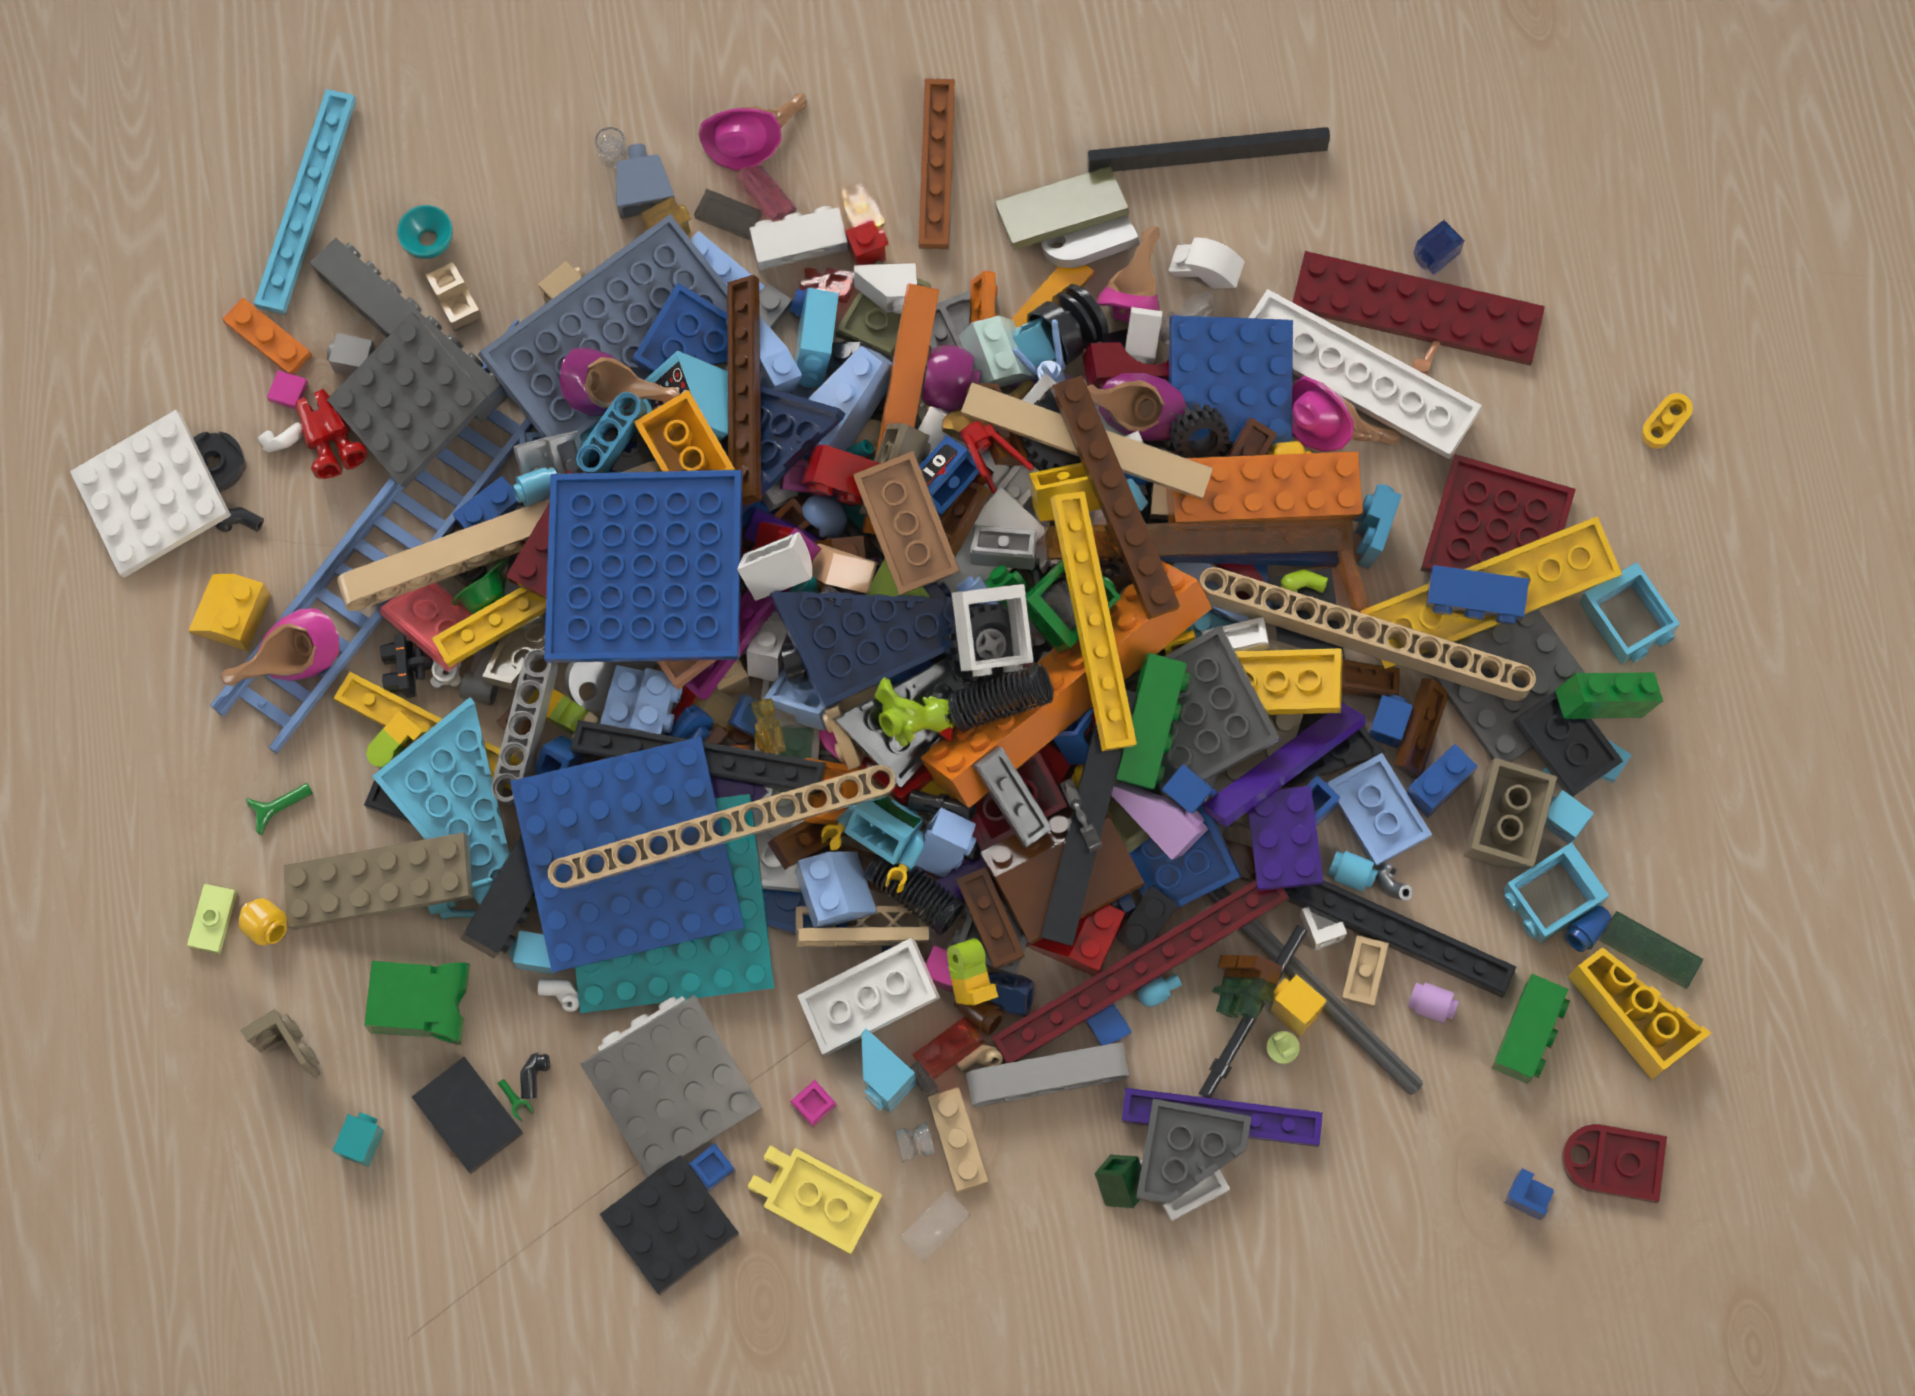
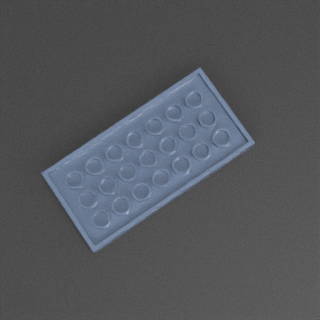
M669 214L482 349L478 356L543 438L578 431L579 435H581L598 423L602 416H590L574 410L562 396L559 377L563 360L574 348L588 347L610 354L628 366L638 378L645 380L651 373L633 363L631 359L677 282L726 313L727 286L672 215Z

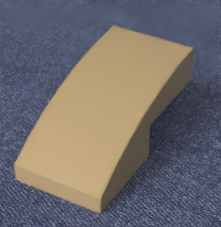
M453 262L426 275L454 330L482 317Z

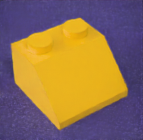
M212 574L188 631L192 634L248 651L271 594L262 582L237 574Z

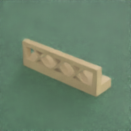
M875 906L876 914H880L889 922L886 927H868L864 922L870 916H866L862 919L854 920L857 924L853 928H837L836 926L829 928H803V915H809L807 907L795 908L796 947L896 946L910 938L915 939L917 946H925L929 941V927H926V922H922L921 918L918 919V927H901L897 921L904 914H912V911L908 912L907 908H903V906ZM888 914L898 915L894 919H892Z

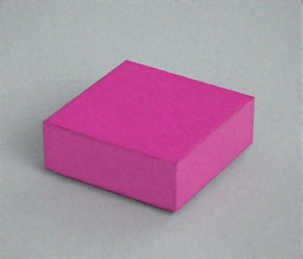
M278 370L267 399L269 402L297 410L296 401L303 398L308 381L305 378Z
M816 1080L812 1081L790 1101L812 1127L837 1106V1103Z

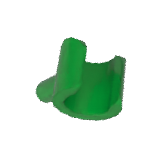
M504 1078L497 1083L513 1105L512 1113L518 1121L523 1122L518 1115V1109L522 1106H527L530 1112L534 1114L530 1103L526 1100H521Z

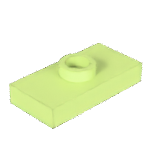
M208 884L203 885L187 943L189 948L221 954L237 896L236 890Z

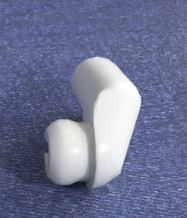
M296 422L276 438L272 431L267 430L258 437V442L266 452L289 448L303 437L301 424Z
M539 979L538 995L556 996L562 1008L567 1012H573L580 1007L578 991L570 981Z

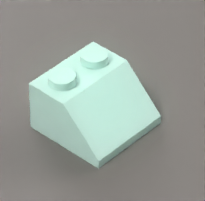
M996 316L975 321L958 335L962 347L975 357L973 369L981 371L979 383L999 384V387L1034 378L1032 373L1013 352L1014 348H1018L1013 339L1017 329L1014 320Z

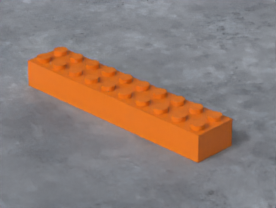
M1164 561L1161 562L1180 604L1178 610L1148 620L1133 584L1125 589L1120 595L1121 598L1109 609L1123 680H1126L1142 666L1146 654H1157L1212 609L1198 580ZM1079 640L1071 648L1059 653L1053 648L1050 653L1037 662L1046 669L1051 680L1054 694L1051 704L1038 706L1026 712L1022 711L1020 714L1016 713L1010 717L1001 718L999 721L995 720L983 726L979 725L964 732L955 727L951 742L944 738L934 744L920 758L937 786L970 808L989 792L972 765L997 747H1002L1015 769H1017L1093 707Z

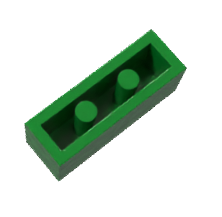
M1655 672L1575 673L1555 690L1564 719L1642 718L1663 702Z
M1535 974L1530 975L1491 1069L1526 1084L1533 1079V1076L1540 1077L1546 1060L1541 1058L1545 1047H1552L1558 1030L1553 1028L1557 1017L1563 1019L1570 1004V1000L1565 999L1569 989Z

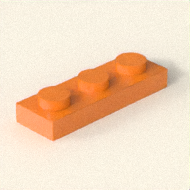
M244 298L222 318L223 322L285 373L294 375L312 356L306 347Z

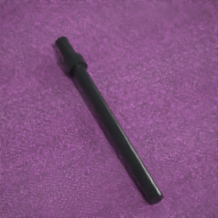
M1296 925L1275 963L1283 966L1279 980L1308 932L1307 929L1300 925ZM1261 985L1218 1059L1215 1058L1209 1067L1211 1072L1200 1089L1199 1095L1204 1098H1211L1222 1078H1227L1232 1069L1230 1066L1231 1062L1276 985Z

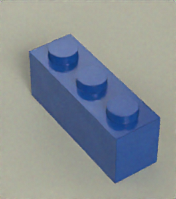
M1433 565L1430 573L1426 607L1433 608L1432 612L1435 614L1451 615L1452 611L1464 612V617L1469 619L1483 620L1484 616L1496 617V622L1514 625L1516 620L1521 621L1524 617L1529 579Z

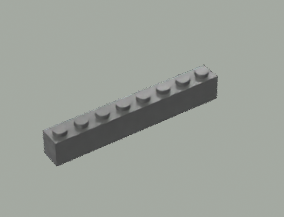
M335 238L310 261L317 276L386 338L411 312L418 315L491 399L475 416L480 423L508 398L500 382L492 372L488 374L482 368L484 364L475 354L470 352L467 355L461 350L463 346L452 334L446 336L442 333L441 325L431 315L427 318L420 313L422 311L420 306L411 297L405 300L400 295L401 290L390 279L385 282L380 277L381 272L370 261L364 263L360 259V253L350 243L344 245Z

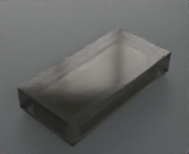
M706 189L694 212L695 219L748 240L751 239L750 228L755 227V224L759 222L762 216V210Z

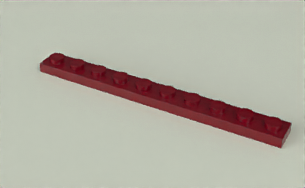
M1254 880L992 1036V1039L1006 1063L1017 1062L1288 901L1289 897L1283 888L1258 891L1257 880Z

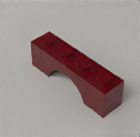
M1121 342L1091 343L1082 355L1087 386L1093 384L1096 388L1102 389L1107 380L1122 373H1147L1169 382V356L1168 360L1163 363L1145 364L1131 357Z

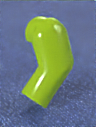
M1301 569L1286 574L1281 580V588L1297 592V589L1306 586L1323 593L1327 586L1328 578L1309 570Z

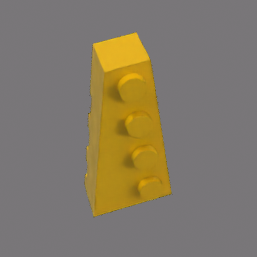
M1602 947L1578 965L1567 977L1650 1079L1653 1080L1700 1044L1712 1032L1703 1025L1700 1027L1688 1018L1689 1015L1680 1007L1675 1008L1661 997L1662 993L1653 986L1649 987L1639 980L1635 972Z

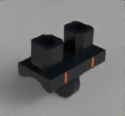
M404 634L394 635L395 642L380 646L382 662L385 665L397 663V672L383 674V689L391 693H403L407 698L417 697L416 680L425 679V670L432 668L433 659L424 657L423 650L420 648H414L413 654V643L406 641Z

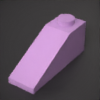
M1114 783L1111 794L1113 798L1171 860L1183 856L1208 830L1207 826L1203 823V817L1198 811L1190 813L1178 802L1126 783Z

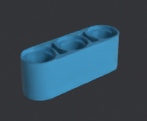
M623 392L613 400L577 453V464L584 472H609L638 430L634 421L647 414L646 404L639 397L631 392ZM629 402H636L635 412L632 415L625 416V406ZM611 428H617V438L614 441L607 442V431ZM593 454H599V464L594 468H589V457Z

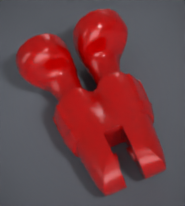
M324 389L314 392L318 410L314 411L305 397L296 401V408L302 423L301 431L308 448L317 450L319 456L312 463L311 471L318 479H329L342 474V468L330 448L329 443L331 441L335 442L341 461L347 470H352L363 463L368 453L365 445L362 443L350 442L347 437L350 432V426L328 402L329 394Z

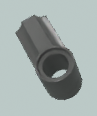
M495 641L475 653L470 671H466L463 676L459 692L460 698L468 699L471 697L474 702L493 705L499 686L485 683L482 675L498 642Z

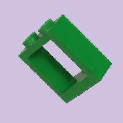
M1063 559L1025 595L1028 620L1058 653L1071 648L1079 640L1077 626L1075 625L1069 629L1040 596L1065 572ZM1102 576L1110 609L1121 596L1116 592L1113 582L1107 577Z

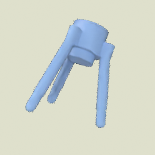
M1054 319L1051 323L1056 355L1055 362L1047 360L1042 362L1039 368H1036L1018 348H1014L1013 352L1032 373L1035 380H1039L1046 373L1056 383L1066 380L1063 373L1066 365L1062 355L1058 322Z

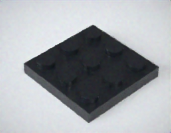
M681 1155L662 1166L599 1214L658 1295L662 1294L739 1235V1232Z

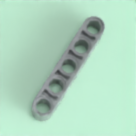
M542 649L529 651L523 660L491 790L494 797L509 806H515L513 795L504 797L503 788L512 780L532 775L558 672L557 663H547V667L543 672L535 673V663L539 659H544L545 651ZM533 689H538V700L535 703L527 704V694ZM525 720H530L532 724L531 730L525 735H520L518 732L519 725ZM517 751H522L524 754L522 763L512 766L510 762L511 756Z
M1123 1043L1107 1044L985 1067L966 1073L971 1105L973 1107L988 1106L1115 1082L1130 1077Z

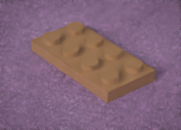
M914 451L853 475L899 595H904L961 572Z

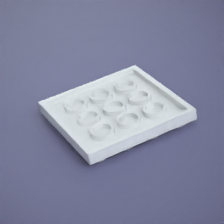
M177 410L172 411L70 471L119 575L124 578L231 516L182 414Z

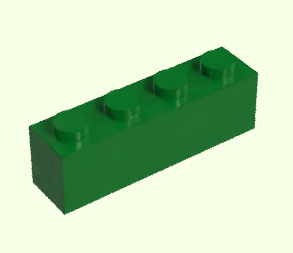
M1148 653L1144 656L1135 690L1137 696L1131 716L1137 744L1133 747L1123 748L1115 781L1148 790L1154 789L1155 784H1161L1165 766L1160 765L1163 753H1169L1173 741V735L1169 734L1172 721L1177 722L1181 710V703L1177 702L1180 690L1185 691L1189 680L1190 672L1185 671L1187 663L1153 653Z

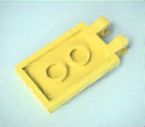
M769 1146L764 1155V1160L779 1167L771 1183L753 1175L748 1189L767 1198L763 1206L766 1210L851 1255L882 1194L797 1148L789 1156Z

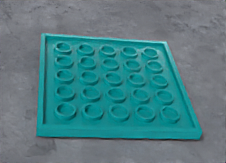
M751 794L716 798L718 811L752 802ZM753 809L746 815V823L751 827H755ZM721 818V825L725 836L731 831L732 824L729 819ZM756 834L726 843L745 928L575 967L580 1013L663 1003L672 997H675L676 1000L682 996L684 999H687L692 995H695L696 998L775 988Z

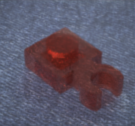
M807 267L804 269L805 279L810 280H799L800 290L804 291L805 288L808 289L809 287L839 293L838 302L847 304L854 289V272L826 268L825 273L821 274L815 268Z

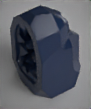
M1002 972L988 973L990 984H995L998 997L990 1000L1008 1014L1027 1016L1031 1011L1033 1003L1034 982L1018 974L1014 977Z

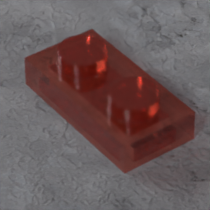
M963 1017L912 1054V1056L927 1076L934 1081L983 1045L985 1041L974 1026Z

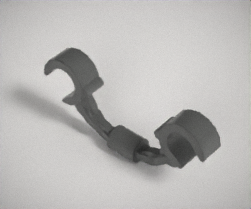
M1072 778L1061 782L1060 785L1069 806L1077 811L1078 820L1084 826L1080 830L1090 852L1102 848L1103 846L1093 824H1087L1086 815L1080 809L1082 801Z

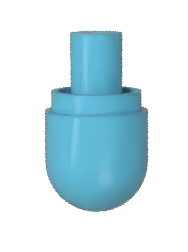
M1177 973L1164 980L1160 976L1138 989L1137 996L1144 1006L1154 1007L1168 1000L1167 998L1171 996L1169 991L1181 986L1182 983Z

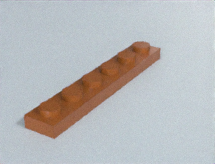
M925 78L919 249H949L955 79Z

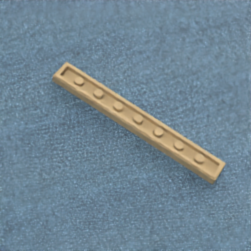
M971 383L961 415L987 424L991 423L992 426L1079 456L1061 414ZM1106 430L1124 473L1202 500L1213 468Z

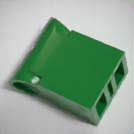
M372 961L364 1026L370 1034L433 1037L447 1043L461 1045L464 1018L461 1016L458 1006L467 991L470 964L455 962L434 967L432 965Z

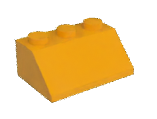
M689 390L634 421L662 472L735 470Z

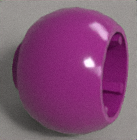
M944 344L930 350L921 400L929 407L932 406L949 412L962 410L967 397V388L971 383H979L981 371L973 369L975 357L963 347Z

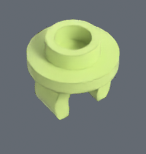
M1276 1032L1267 1042V1053L1276 1063H1291L1299 1054V1041L1290 1032Z

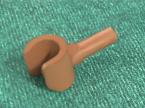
M1433 341L1424 360L1414 358L1412 368L1428 376L1431 362L1440 346V342Z

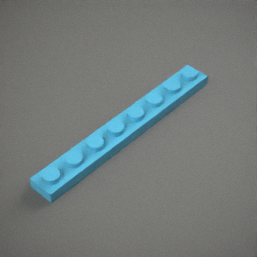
M329 89L325 90L254 301L257 309L282 315L286 314L357 102L355 95Z

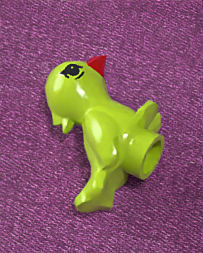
M882 678L875 698L884 704L882 706L883 713L879 715V722L886 735L889 737L895 736V740L899 742L900 746H906L908 742L911 743L913 741L915 733L923 729H929L939 733L951 742L953 729L956 725L950 715L948 700L937 699L933 696H930L929 699L923 697V702L925 703L923 707L915 701L900 697L894 691L890 680Z

